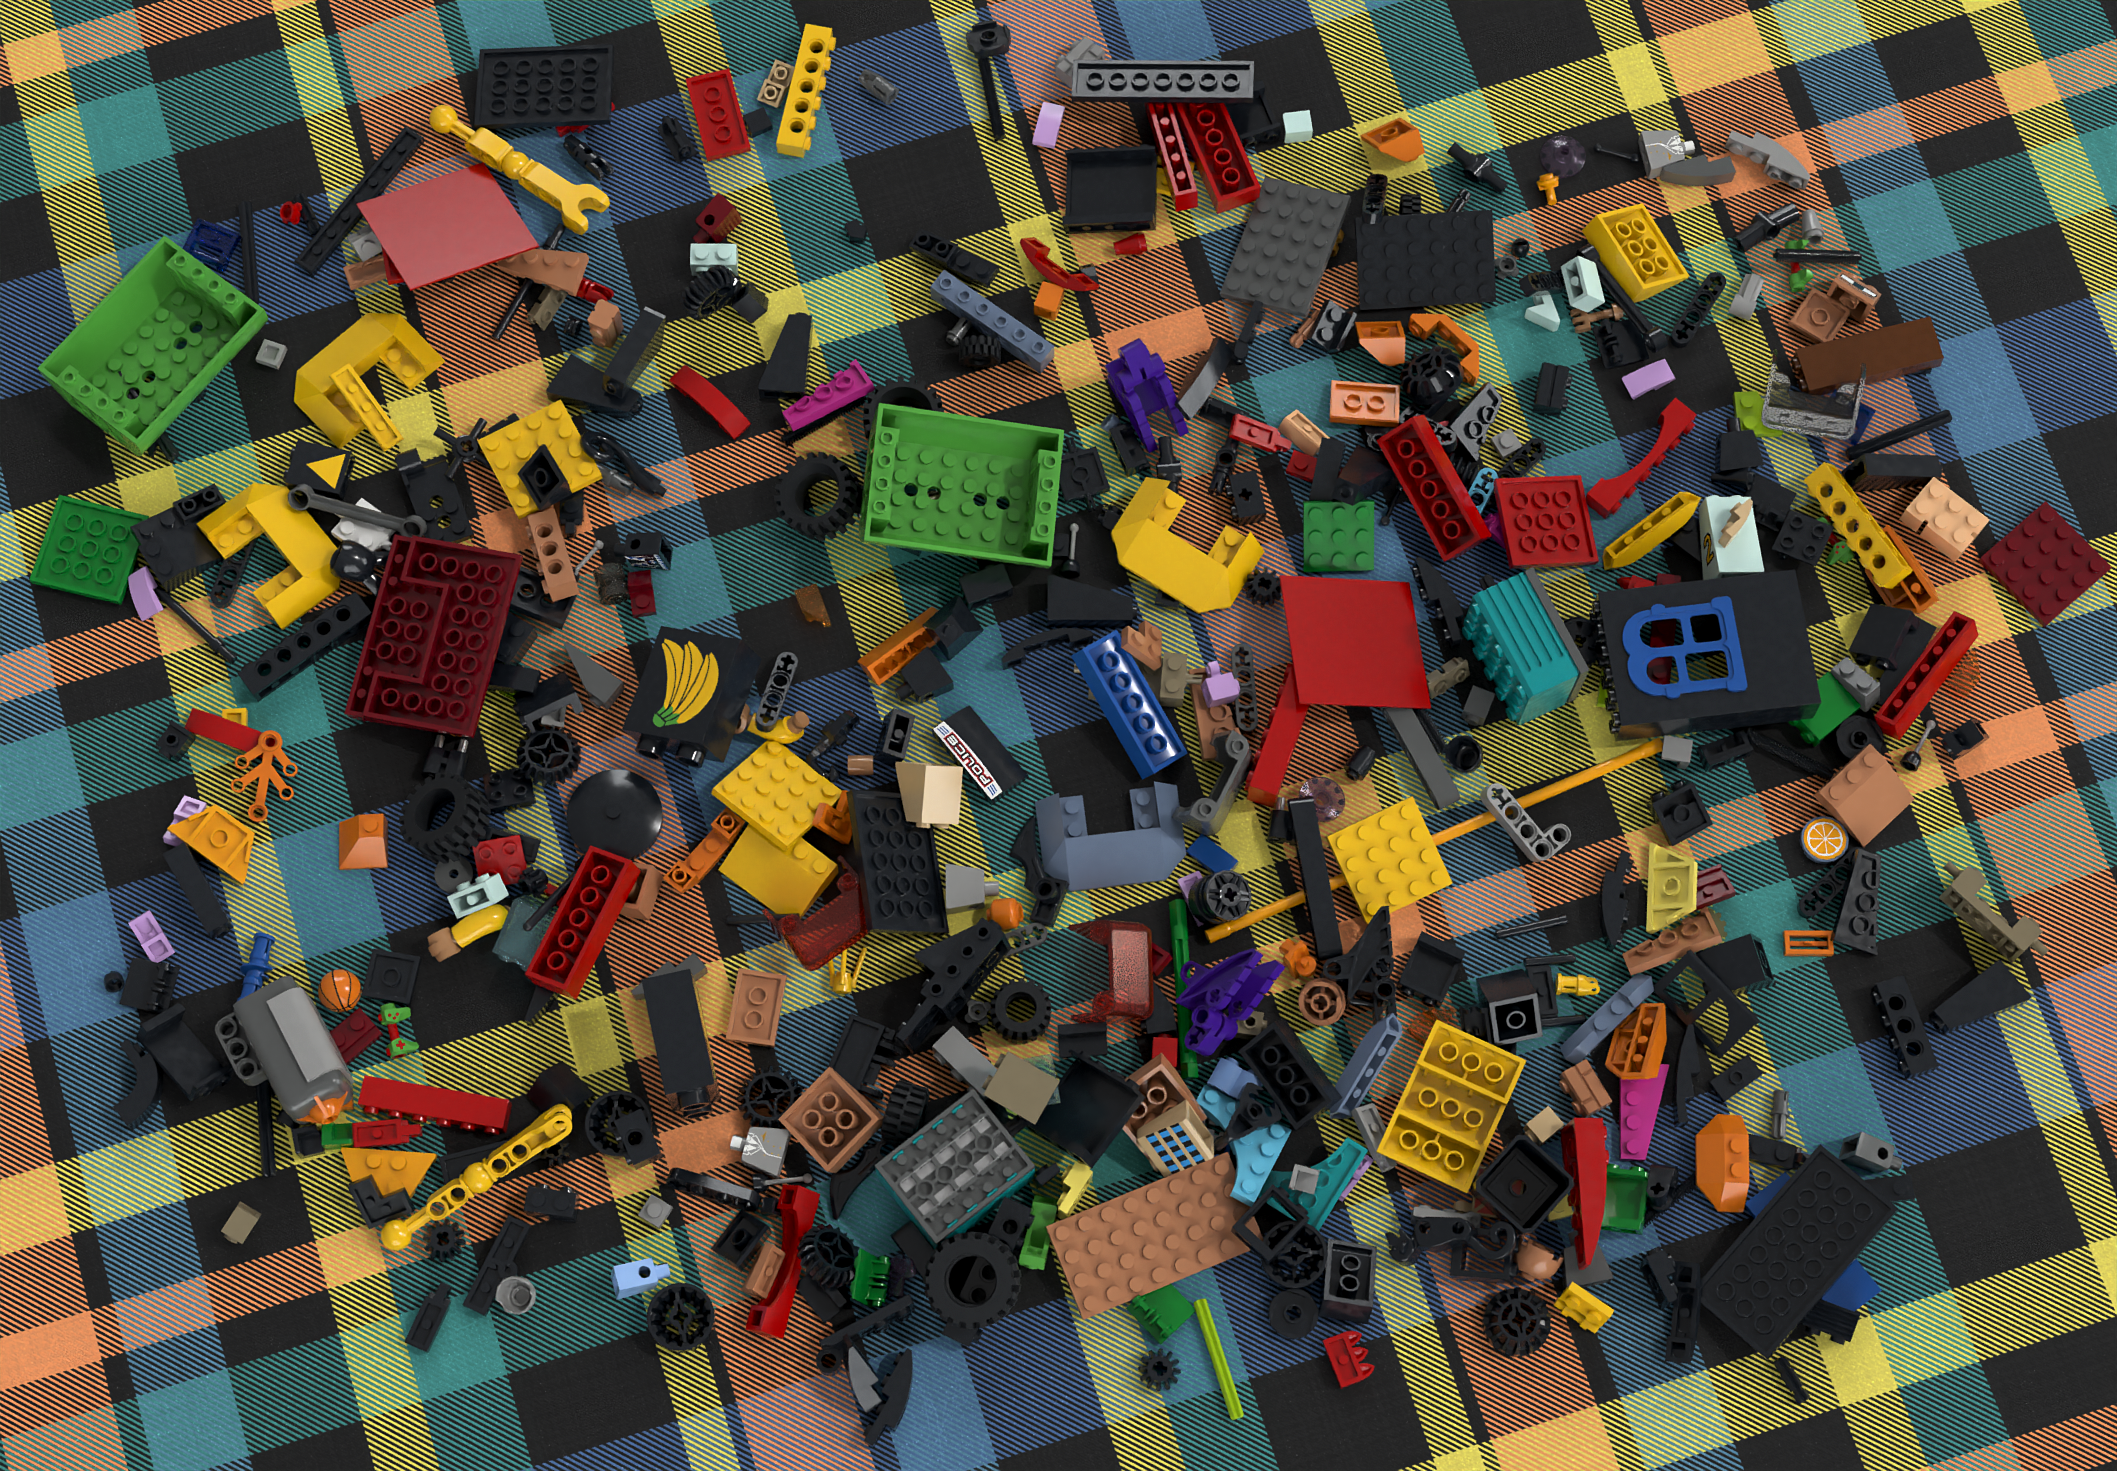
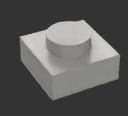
M264 339L256 356V361L279 370L288 349L284 345Z
M1511 428L1492 437L1490 440L1501 460L1517 453L1523 447Z
M566 706L539 718L538 725H554L557 728L564 727Z
M651 1194L638 1216L660 1229L673 1207Z

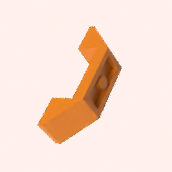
M1412 314L1408 327L1414 336L1420 337L1425 341L1432 333L1438 330L1439 335L1444 340H1449L1460 355L1466 356L1460 362L1464 370L1463 381L1465 383L1469 382L1474 387L1479 378V345L1446 314Z
M726 807L711 823V832L683 863L678 860L663 877V880L680 894L698 884L731 848L745 821Z

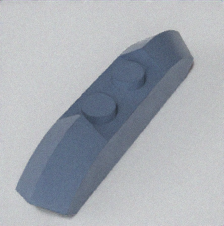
M1636 974L1625 983L1560 1047L1564 1058L1578 1064L1588 1056L1627 1016L1654 992L1652 977Z
M1394 1013L1379 1020L1367 1032L1335 1085L1342 1099L1330 1108V1119L1353 1117L1351 1111L1358 1108L1402 1035V1025Z

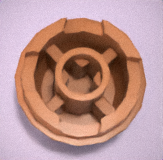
M1317 978L1306 983L1301 989L1298 998L1299 1009L1304 1018L1318 1026H1327L1338 1021L1343 1015L1346 1006L1345 994L1341 987L1334 981L1326 978Z

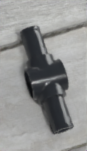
M1456 142L1447 151L1448 155L1462 165L1463 174L1469 181L1473 183L1481 182L1482 184L1485 182L1499 194L1508 186V182L1493 172V164L1484 154H1470Z
M1228 435L1224 446L1216 453L1215 465L1212 471L1214 475L1208 488V492L1212 495L1216 489L1215 496L1222 495L1226 480L1235 470L1238 455L1237 448L1240 441L1232 439ZM1221 461H1228L1230 464L1225 465Z
M1171 436L1159 437L1160 458L1156 462L1157 479L1171 481L1167 488L1179 495L1178 485L1182 481L1180 460H1177L1176 456H1174Z

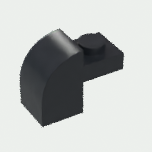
M1975 718L1968 720L1956 730L1948 731L1942 735L1943 739L1940 742L1951 758L1956 760L1981 745L1990 737Z

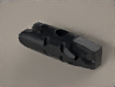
M572 134L565 137L563 147L568 151V154L598 181L604 178L603 172L608 176L614 173V168L586 143L580 141Z

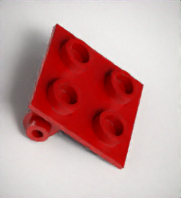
M520 834L480 841L476 848L472 846L478 877L486 873L489 876L499 873L504 885L518 883L519 875L523 874L522 871L528 868L524 858Z

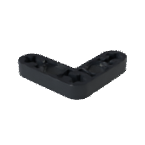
M1449 397L1439 403L1431 404L1430 408L1426 410H1420L1419 406L1421 405L1412 402L1399 416V423L1401 425L1413 416L1425 415L1445 453L1452 452L1457 447L1455 432L1430 419L1447 402Z

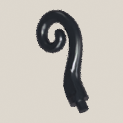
M587 431L581 435L580 446L589 457L600 462H610L615 454L623 463L632 481L641 490L651 496L654 493L661 497L664 496L667 489L659 485L662 480L642 468L619 442L596 431ZM592 443L600 444L599 450L596 449L592 445Z

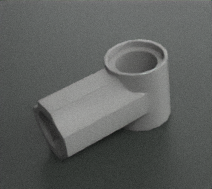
M1753 273L1745 275L1728 313L1750 321L1757 304L1756 299L1764 282L1759 275Z

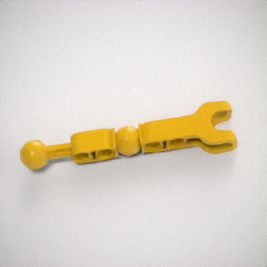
M438 105L432 109L429 122L435 131L439 133L452 132L465 140V147L470 154L499 172L503 171L508 178L518 180V184L522 185L526 190L560 211L564 226L576 234L583 235L588 230V220L581 211L593 209L601 213L610 206L608 196L594 185H574L533 159L529 161L524 153L514 151V147L489 130L480 127L475 132L458 121V116L452 107Z
M564 1104L553 1106L541 1114L530 1126L494 1150L488 1159L484 1158L482 1162L469 1165L464 1173L459 1175V1178L451 1180L428 1197L426 1206L405 1221L392 1220L387 1222L381 1230L383 1245L394 1251L406 1248L412 1240V1233L430 1220L444 1219L464 1205L469 1197L473 1198L475 1193L488 1191L493 1183L498 1180V1177L507 1175L543 1149L549 1148L565 1138L572 1130L571 1110ZM524 1145L526 1147L524 1153L517 1154L513 1151L514 1146ZM496 1159H502L506 1165L502 1168H496L492 1162ZM454 1188H462L465 1193L463 1196L456 1197L451 1191ZM434 1202H440L444 1205V1208L440 1211H435L431 1208V1205Z

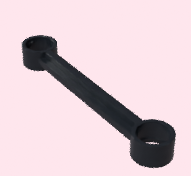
M1587 244L1578 249L1576 256L1596 264L1600 283L1643 335L1647 348L1652 353L1665 348L1668 342L1662 330L1657 326L1653 327L1602 264L1595 247Z

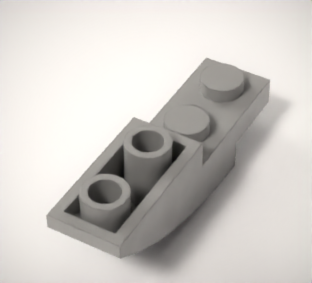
M1733 130L1731 131L1724 148L1729 149L1733 154L1748 157L1755 163L1766 165L1763 173L1767 174L1770 178L1784 181L1793 188L1805 190L1811 176L1788 150L1758 132L1755 133L1752 139Z

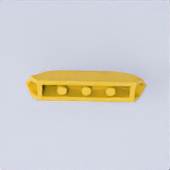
M1679 492L1604 549L1602 555L1604 570L1625 567L1652 551L1653 548L1686 524L1697 509L1701 497L1689 492Z

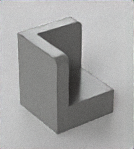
M1665 735L1662 739L1661 758L1677 762V768L1686 769L1691 759L1693 740Z
M1295 1164L1289 1188L1314 1194L1320 1170Z

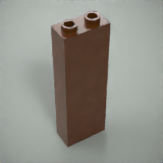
M1929 316L1798 348L1791 362L1793 370L1798 371L1799 389L1805 393L1806 399L1919 372L1928 368L1940 367L1944 356L1931 317Z

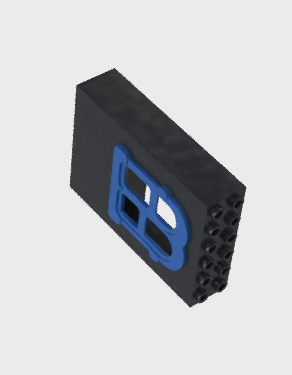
M1795 570L1598 592L1595 601H1592L1589 618L1591 624H1595L1596 631L1593 632L1594 645L1599 647L1600 653L1597 654L1598 667L1603 669L1601 685L1602 689H1606L1608 698H1605V708L1611 714L1609 731L1610 734H1614L1615 742L1812 719L1821 705ZM1707 614L1717 615L1721 640L1696 643L1693 639L1690 618ZM1679 619L1684 640L1682 645L1652 648L1642 642L1640 629L1645 623L1655 620ZM1711 651L1724 652L1728 668L1727 677L1691 681L1689 679L1685 661L1687 654ZM1659 657H1674L1679 678L1677 683L1656 684L1648 678L1646 670L1651 660Z

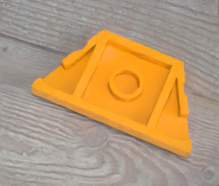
M216 804L167 828L170 833L243 886L246 880L255 835L253 831Z
M341 1147V1153L352 1182L372 1174L382 1195L405 1187L410 1199L415 1194L417 1186L426 1177L425 1174L432 1163H435L437 1160V1154Z

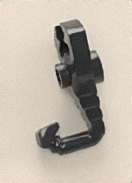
M847 710L840 714L836 720L832 719L820 732L823 737L806 756V763L827 780L836 782L841 775L833 765L830 766V772H826L816 760L818 757L823 756L824 753L829 752L830 749L836 746L842 747L849 739L847 735L859 724L860 717L854 711Z
M1246 1083L1242 1087L1235 1103V1112L1231 1116L1223 1136H1218L1214 1139V1149L1220 1152L1229 1143L1243 1138L1255 1130L1268 1128L1282 1119L1281 1111L1275 1101L1265 1109L1261 1103L1255 1101L1260 1097L1258 1093L1264 1091L1263 1088L1254 1083Z

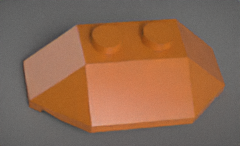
M1887 525L1882 530L1913 571L1893 589L1879 587L1873 581L1872 576L1874 575L1869 569L1865 568V573L1887 606L1911 610L1913 613L1920 614L1939 601L1937 592L1909 547L1891 526ZM1870 539L1869 542H1868V545H1869L1868 550H1869V549L1871 548V546H1872V540H1871V539ZM1884 557L1880 561L1881 568L1885 565Z
M1641 1003L1635 1012L1627 1016L1615 1028L1605 1066L1619 1078L1650 1079L1658 1076L1667 1042L1664 1003Z
M1717 1114L1695 1135L1696 1185L1714 1205L1713 1207L1717 1212L1743 1213L1749 1188V1135L1742 1115Z

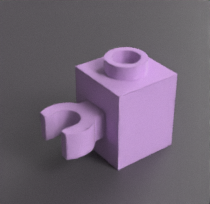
M1217 661L1207 663L1208 666L1205 667L1208 678L1200 686L1207 707L1211 708L1234 702L1240 692L1238 680L1234 679L1232 672L1221 675Z

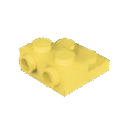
M1076 1161L1073 1167L1068 1165L1061 1177L1063 1193L1057 1202L1058 1218L1062 1220L1070 1217L1092 1181L1093 1171L1080 1161Z

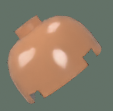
M1519 1236V1251L1514 1253V1262L1518 1263V1267L1522 1271L1520 1275L1534 1282L1535 1278L1547 1279L1556 1274L1564 1257L1560 1254L1556 1258L1553 1255L1555 1251L1532 1239H1529L1526 1243L1523 1241L1524 1236Z

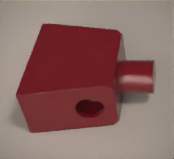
M718 192L696 218L695 222L700 230L692 239L697 244H705L709 239L719 244L743 219L735 206Z

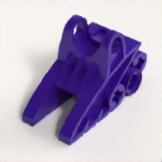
M1140 338L1118 348L1120 357L1104 365L1108 374L1107 380L1118 402L1123 406L1146 451L1151 453L1158 449L1147 416L1162 408L1178 436L1181 437L1189 433L1182 413L1174 405L1177 398L1172 384L1164 372L1166 368L1159 354L1155 352L1151 355Z
M1253 948L1239 952L1210 969L1194 961L1186 962L1181 968L1180 977L1188 987L1176 999L1177 1004L1192 1011L1193 1026L1185 1036V1046L1202 1056H1210L1223 1039H1233L1238 1032L1236 1020L1244 1021L1252 1014L1253 1008H1256L1264 996L1262 994L1268 992L1274 983L1273 980L1279 977L1285 966L1276 960L1256 966L1263 955ZM1194 966L1195 973L1192 977L1188 978L1187 972ZM1228 1009V1017L1222 1012L1223 1010Z

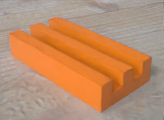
M1784 930L1782 933L1784 938V956L1834 955L1833 941H1830L1832 931ZM1790 938H1827V941H1790ZM1790 947H1828V949H1790Z

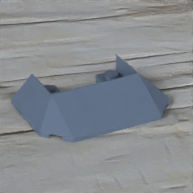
M1154 781L1153 787L1131 789L1129 793L1134 830L1088 836L1082 795L1059 798V793L1036 801L1035 808L1044 872L1050 877L1067 881L1069 883L1068 891L1070 892L1166 881L1175 867L1186 856L1182 823L1172 818L1176 808L1180 806L1177 785Z

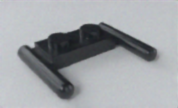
M1574 954L1526 957L1523 959L1526 969L1525 973L1537 992L1542 1028L1584 1024L1587 1020L1583 1014L1558 1017L1551 966L1549 965L1574 963L1576 961Z

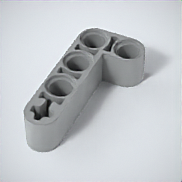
M1494 783L1484 787L1481 791L1482 803L1531 861L1541 862L1549 859L1570 840L1571 832L1564 824L1550 826L1542 832L1502 784ZM1492 791H1496V793H1497V794L1495 795V798H1496V799H1492V797H1491V796L1493 795V792H1492ZM1507 807L1513 811V818L1511 820L1505 815ZM1522 826L1528 830L1527 838H1524L1520 833ZM1555 829L1561 834L1559 842L1553 837ZM1537 845L1543 848L1544 853L1542 857L1536 853Z

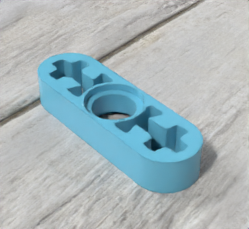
M1483 468L1478 472L1468 492L1470 497L1475 493L1483 495V503L1480 506H1476L1480 515H1482L1494 492V482L1486 484L1485 489L1489 490L1488 494L1481 489H1477L1476 486L1479 484L1482 487L1484 483L1482 479L1483 474L1488 475L1492 473L1491 477L1494 480L1499 478L1498 474L1491 468Z

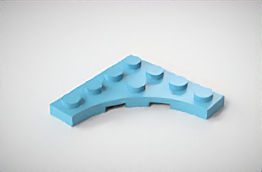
M1204 1085L1196 1101L1206 1116L1217 1126L1220 1125L1225 1132L1231 1116L1235 1112L1236 1101ZM1276 1122L1268 1128L1255 1130L1251 1134L1229 1143L1237 1162L1231 1197L1252 1207L1292 1131L1291 1129Z

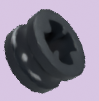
M569 316L563 333L565 335L571 334L572 338H577L581 331L583 320L580 318L576 320L575 316Z

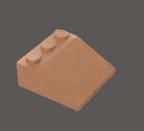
M1871 744L1857 753L1813 795L1862 847H1865L1914 800L1912 794L1887 760Z
M1162 1053L1124 1079L1127 1081L1130 1078L1140 1086L1139 1091L1145 1097L1122 1128L1136 1146L1138 1128L1186 1099L1201 1121L1207 1118L1176 1069ZM1145 1151L1143 1154L1149 1160L1150 1157Z
M828 1067L778 1120L827 1172L837 1173L882 1126L884 1117L833 1068Z

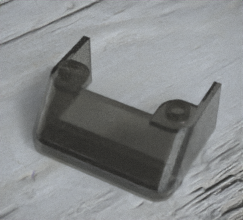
M1773 349L1761 413L1763 425L1770 429L1837 440H1847L1852 437L1866 380V364H1861L1857 384L1844 383L1840 385L1836 391L1835 398L1789 391V377L1783 372L1775 371L1778 350Z

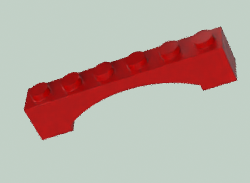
M1675 397L1659 416L1657 423L1661 425L1660 433L1656 444L1649 454L1628 472L1608 480L1601 478L1587 493V505L1604 519L1610 514L1615 515L1622 507V500L1625 497L1630 499L1637 490L1635 486L1640 481L1644 483L1652 474L1650 470L1654 466L1659 467L1667 457L1665 456L1666 452L1669 449L1674 451L1681 442L1679 438L1683 434L1688 435L1696 426L1693 422L1697 414Z
M799 1185L782 1186L777 1209L781 1211L783 1226L781 1250L786 1255L767 1298H762L757 1305H751L745 1330L768 1338L783 1339L802 1267L800 1266L801 1259L797 1257L799 1253L797 1247L801 1237L812 1228L818 1208L819 1193Z

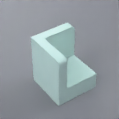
M1310 111L1284 113V142L1311 141L1313 128Z

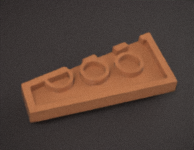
M532 249L500 260L497 265L501 271L521 278H530L535 283L550 285L552 289L564 290L569 295L576 297L589 257L586 253Z
M1205 668L1188 670V674L1202 675V683L1208 678ZM1189 684L1202 762L1214 761L1217 754L1214 746L1210 745L1214 734L1234 730L1239 734L1241 732L1236 727L1232 718L1233 714L1227 704L1208 708L1200 687L1201 685Z
M1707 906L1699 910L1700 914L1696 917L1691 918L1688 916L1681 920L1682 925L1670 930L1667 928L1660 932V936L1653 941L1648 939L1623 953L1622 956L1630 975L1632 976L1681 958L1690 949L1693 952H1697L1723 942Z

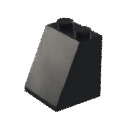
M1751 933L1696 952L1701 961L1735 995L1776 985L1762 941ZM1703 982L1702 986L1707 996L1712 989Z
M1523 969L1476 978L1478 999L1480 1003H1483L1488 1008L1490 1032L1495 1046L1543 1037L1537 992Z

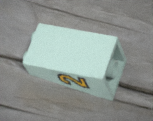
M1712 495L1706 497L1700 505L1699 523L1703 580L1764 573L1753 508H1751L1746 522L1729 545L1724 548L1718 542L1723 535L1721 530L1728 524L1727 521L1732 515L1730 510L1737 503L1743 504L1749 498L1751 499V497H1741L1740 495L1719 497Z

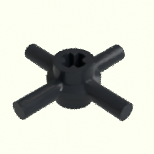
M479 418L469 435H462L457 438L439 427L435 430L433 435L451 445L452 453L455 457L444 475L447 479L453 480L462 463H470L474 460L492 470L485 455L480 452V446L477 441L488 423L485 419ZM465 445L470 447L467 453L462 451Z

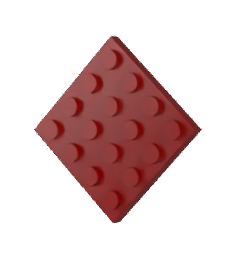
M1581 475L1496 478L1493 481L1509 569L1595 565L1599 562Z

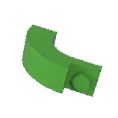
M1035 1194L1032 1204L1034 1209L1032 1214L1035 1215V1219L1030 1229H1027L1019 1265L1029 1269L1044 1270L1051 1242L1045 1227L1055 1223L1059 1199Z

